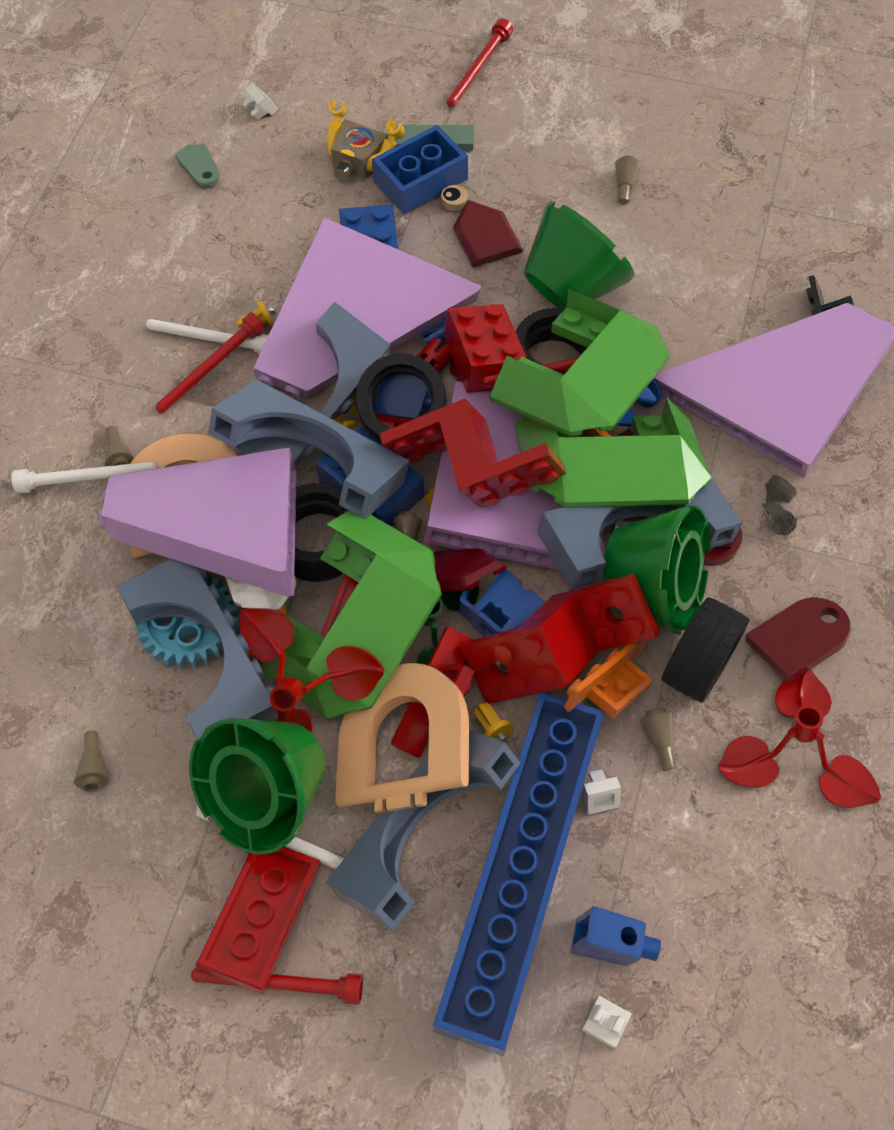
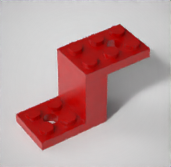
M465 398L379 433L382 445L410 461L409 463L419 462L424 459V456L433 452L448 450L458 489L479 507L495 506L500 502V499L508 496L523 495L531 487L539 484H552L560 476L567 474L563 462L546 443L498 461L486 419Z
M633 573L552 595L519 628L466 641L460 646V649L469 668L475 671L473 677L485 702L490 704L567 687L599 651L657 637L660 631L636 575ZM614 606L620 609L623 613V619L614 617L611 614L610 607ZM496 661L505 664L508 672L501 671Z

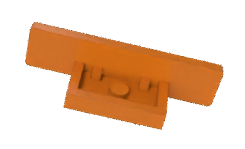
M649 640L624 645L621 651L615 649L602 666L597 663L588 672L586 679L582 681L578 678L574 681L566 692L569 698L563 708L570 712L588 698L602 711H605L612 719L649 689L654 681L631 662L643 652Z

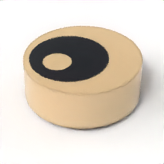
M450 185L444 188L441 194L443 207L449 211L462 210L468 201L467 190L459 185Z

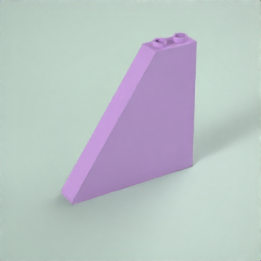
M323 218L254 365L255 377L270 387L275 385L284 389V393L290 397L310 399L337 383L338 367L335 357L327 343L316 332V323L334 302L391 344L390 351L443 321V318H447L448 308L468 306L474 303L479 296L481 285Z
M845 303L657 373L654 380L659 384L663 398L666 399L667 397L675 405L805 477L894 343V327L890 322L880 320L868 314L861 307Z
M455 381L451 404L465 398L486 419L498 461L520 453L515 423L524 416L490 401L492 391L466 393L463 383ZM448 450L441 452L424 543L458 550L481 548L497 558L559 570L537 531L543 512L551 508H561L563 506L554 502V496L543 490L538 493L529 488V491L523 495L508 496L500 499V502L495 506L479 507L458 489ZM599 536L600 549L604 557L606 546Z
M290 447L109 476L107 488L103 490L104 503L103 508L99 510V520L101 526L107 528L112 540L286 597L294 596L297 471Z

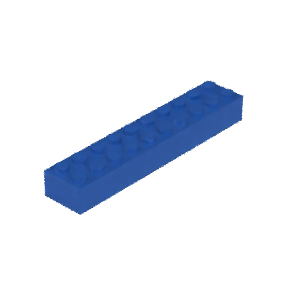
M543 692L539 693L518 758L521 764L513 774L433 1023V1032L501 1056L505 1052L605 712L583 704H578L568 712L563 708L567 702L566 699Z

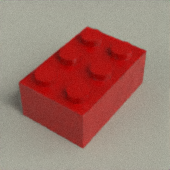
M503 304L448 308L444 336L466 393L492 391L494 387H483L481 380L485 376L500 373L507 356L519 360L521 357L527 359Z

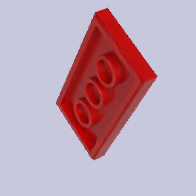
M286 847L269 854L249 853L195 964L196 968L263 994L321 866L320 860Z

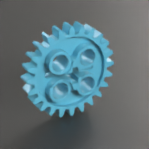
M206 572L207 577L203 579L207 586L210 584L215 586L221 598V601L217 602L221 611L226 608L228 609L235 623V626L231 628L236 635L233 628L240 627L239 619L237 618L240 610L234 604V601L230 599L227 585L222 587L219 577L211 582V577ZM162 617L151 619L138 625L135 623V627L140 633L138 638L141 644H145L146 652L148 654L153 653L152 655L157 662L164 658L167 667H170L176 660L179 669H183L185 663L189 661L193 669H196L197 660L202 659L208 665L209 655L212 654L217 658L221 657L218 649L220 647L223 648V645L209 629L197 622L178 617ZM172 620L167 626H160L163 621ZM197 636L193 642L184 643L186 638Z

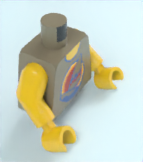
M332 99L329 103V110L333 114V119L329 120L327 149L328 154L332 157V164L335 168L334 175L341 181H346L350 175L362 179L367 178L373 172L372 159L394 148L397 145L395 140L403 137L405 129L399 123L398 128L393 131L396 126V122L393 119L388 120L386 123V130L389 135L346 119L341 123L340 119L347 113L346 105L342 101L341 109L335 111L336 102Z

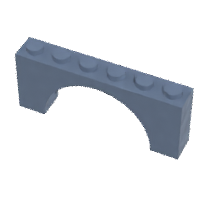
M336 302L330 306L316 323V332L331 349L338 367V380L335 390L326 405L318 412L334 421L340 413L345 415L351 409L355 402L353 398L356 395L357 386L362 374L374 361L389 355L391 345ZM283 437L255 438L242 442L235 447L224 442L225 445L238 455L290 447L297 472L299 471L297 465L302 459L308 460L317 449V447L311 444Z
M254 379L212 408L209 434L233 447L255 438L283 437L311 444L329 454L339 463L347 477L344 480L339 505L364 519L372 514L404 484L409 460L257 379Z
M711 479L710 484L696 492L695 498L689 504L551 508L543 512L537 533L571 590L600 581L606 561L600 549L599 535L605 528L619 520L637 516L653 517L689 505L698 506L704 511L708 521L711 548L733 542L742 525V521Z
M170 559L116 586L136 625L162 617L184 618L197 622L209 629L223 645L224 666L216 688L201 706L186 715L197 740L200 739L206 727L225 718L269 721L279 718L277 710L270 703V693L273 688L271 685L267 688L263 685L261 678L265 676L256 659L250 662L246 655L250 649L241 633L236 636L231 628L235 626L231 614L227 608L221 611L217 602L221 601V598L213 584L207 586L203 579L207 577L205 570Z
M469 729L468 786L427 793L426 806L418 807L414 804V808L392 812L386 809V813H380L325 883L346 904L394 931L415 903L402 888L399 879L400 856L405 842L414 827L433 807L458 792L477 787H491L501 790L521 764L505 742ZM428 754L409 778L428 775Z

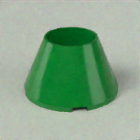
M550 201L545 206L524 269V275L531 285L547 300L560 309H566L568 289L596 300L632 280L634 270L626 257H623L622 260L618 258L612 251L616 245L596 226L566 205L556 208L554 207L555 201Z
M689 505L620 526L613 531L604 554L606 565L603 571V580L607 581L635 573L656 624L672 634L681 635V630H686L695 613L702 605L705 596L709 571L703 570L705 552H711L709 525L704 511L698 506Z
M225 718L206 727L200 739L194 742L189 760L191 787L205 818L208 816L212 818L215 824L222 830L218 835L225 841L242 851L252 854L276 852L294 839L323 781L326 768L324 753L319 742L303 726L292 722L243 718Z

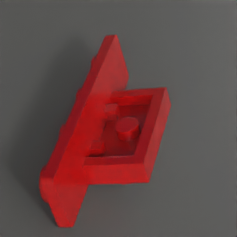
M447 626L444 628L427 665L448 677L456 684L464 697L472 687L471 679L475 671L464 665L465 657L460 646L466 641L473 639ZM409 702L391 740V745L419 758L429 740V717L422 703Z

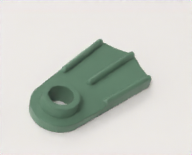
M205 144L187 145L175 154L178 162L199 185L212 187L218 182L220 178L219 172Z

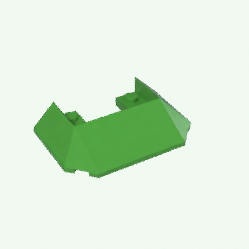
M568 289L567 307L552 323L551 332L588 348L564 375L524 357L516 360L507 356L491 392L490 401L568 436L582 435V430L599 428L600 432L612 430L669 360L670 353L656 326L620 309Z
M667 397L662 416H633L631 427L634 436H568L525 416L515 423L520 453L546 443L563 462L567 474L560 476L552 484H539L531 487L532 490L538 493L543 490L554 496V502L563 507L689 504L695 498L697 491L710 484L712 477L690 420Z
M347 511L327 523L328 526L337 532L320 557L321 560L359 582L329 632L323 637L294 617L286 614V617L293 626L294 639L289 647L283 649L286 654L284 678L293 677L298 679L303 685H307L323 674L330 672L326 664V658L334 649L348 645L357 646L369 651L384 667L385 674L379 680L375 689L363 699L351 701L337 695L332 688V678L327 679L304 694L301 701L327 719L342 716V714L356 710L362 711L373 708L442 595L434 564H436L434 553L431 549L371 514L364 519L351 511ZM279 655L268 663L257 660L264 676L275 683L274 679L277 677Z

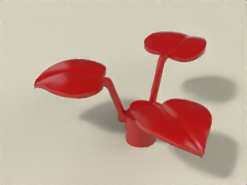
M244 608L240 611V632L250 649L248 650L250 654L264 663L271 662L279 655L277 677L274 679L277 686L270 693V703L277 710L279 718L273 721L296 723L312 733L313 722L310 714L303 709H295V706L302 700L304 694L327 679L332 678V688L337 695L346 700H360L367 697L375 689L379 680L385 674L384 667L373 654L363 648L348 645L334 649L326 658V664L330 672L323 674L307 685H303L298 679L293 677L284 678L286 654L283 649L289 647L294 639L293 626L290 620L283 613L269 608Z
M812 669L789 684L784 680L776 692L775 704L780 714L788 718H794L791 729L787 731V734L777 747L769 752L767 744L761 739L753 736H742L733 740L727 746L718 765L720 773L737 785L748 788L765 787L778 777L780 771L778 764L772 758L778 756L791 738L795 737L798 741L804 743L816 740L821 765L826 770L820 776L819 788L823 796L830 803L843 808H855L875 804L881 799L877 782L860 761L850 756L838 755L833 759L831 765L828 763L823 743L824 734L820 732L823 718L831 709L832 701L828 690L815 676Z

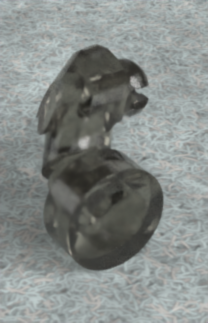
M772 475L765 484L766 495L764 498L765 503L762 504L763 512L768 521L769 529L777 535L785 536L794 531L797 518L791 512L785 510L783 506H780V504H789L797 494V491L784 478Z

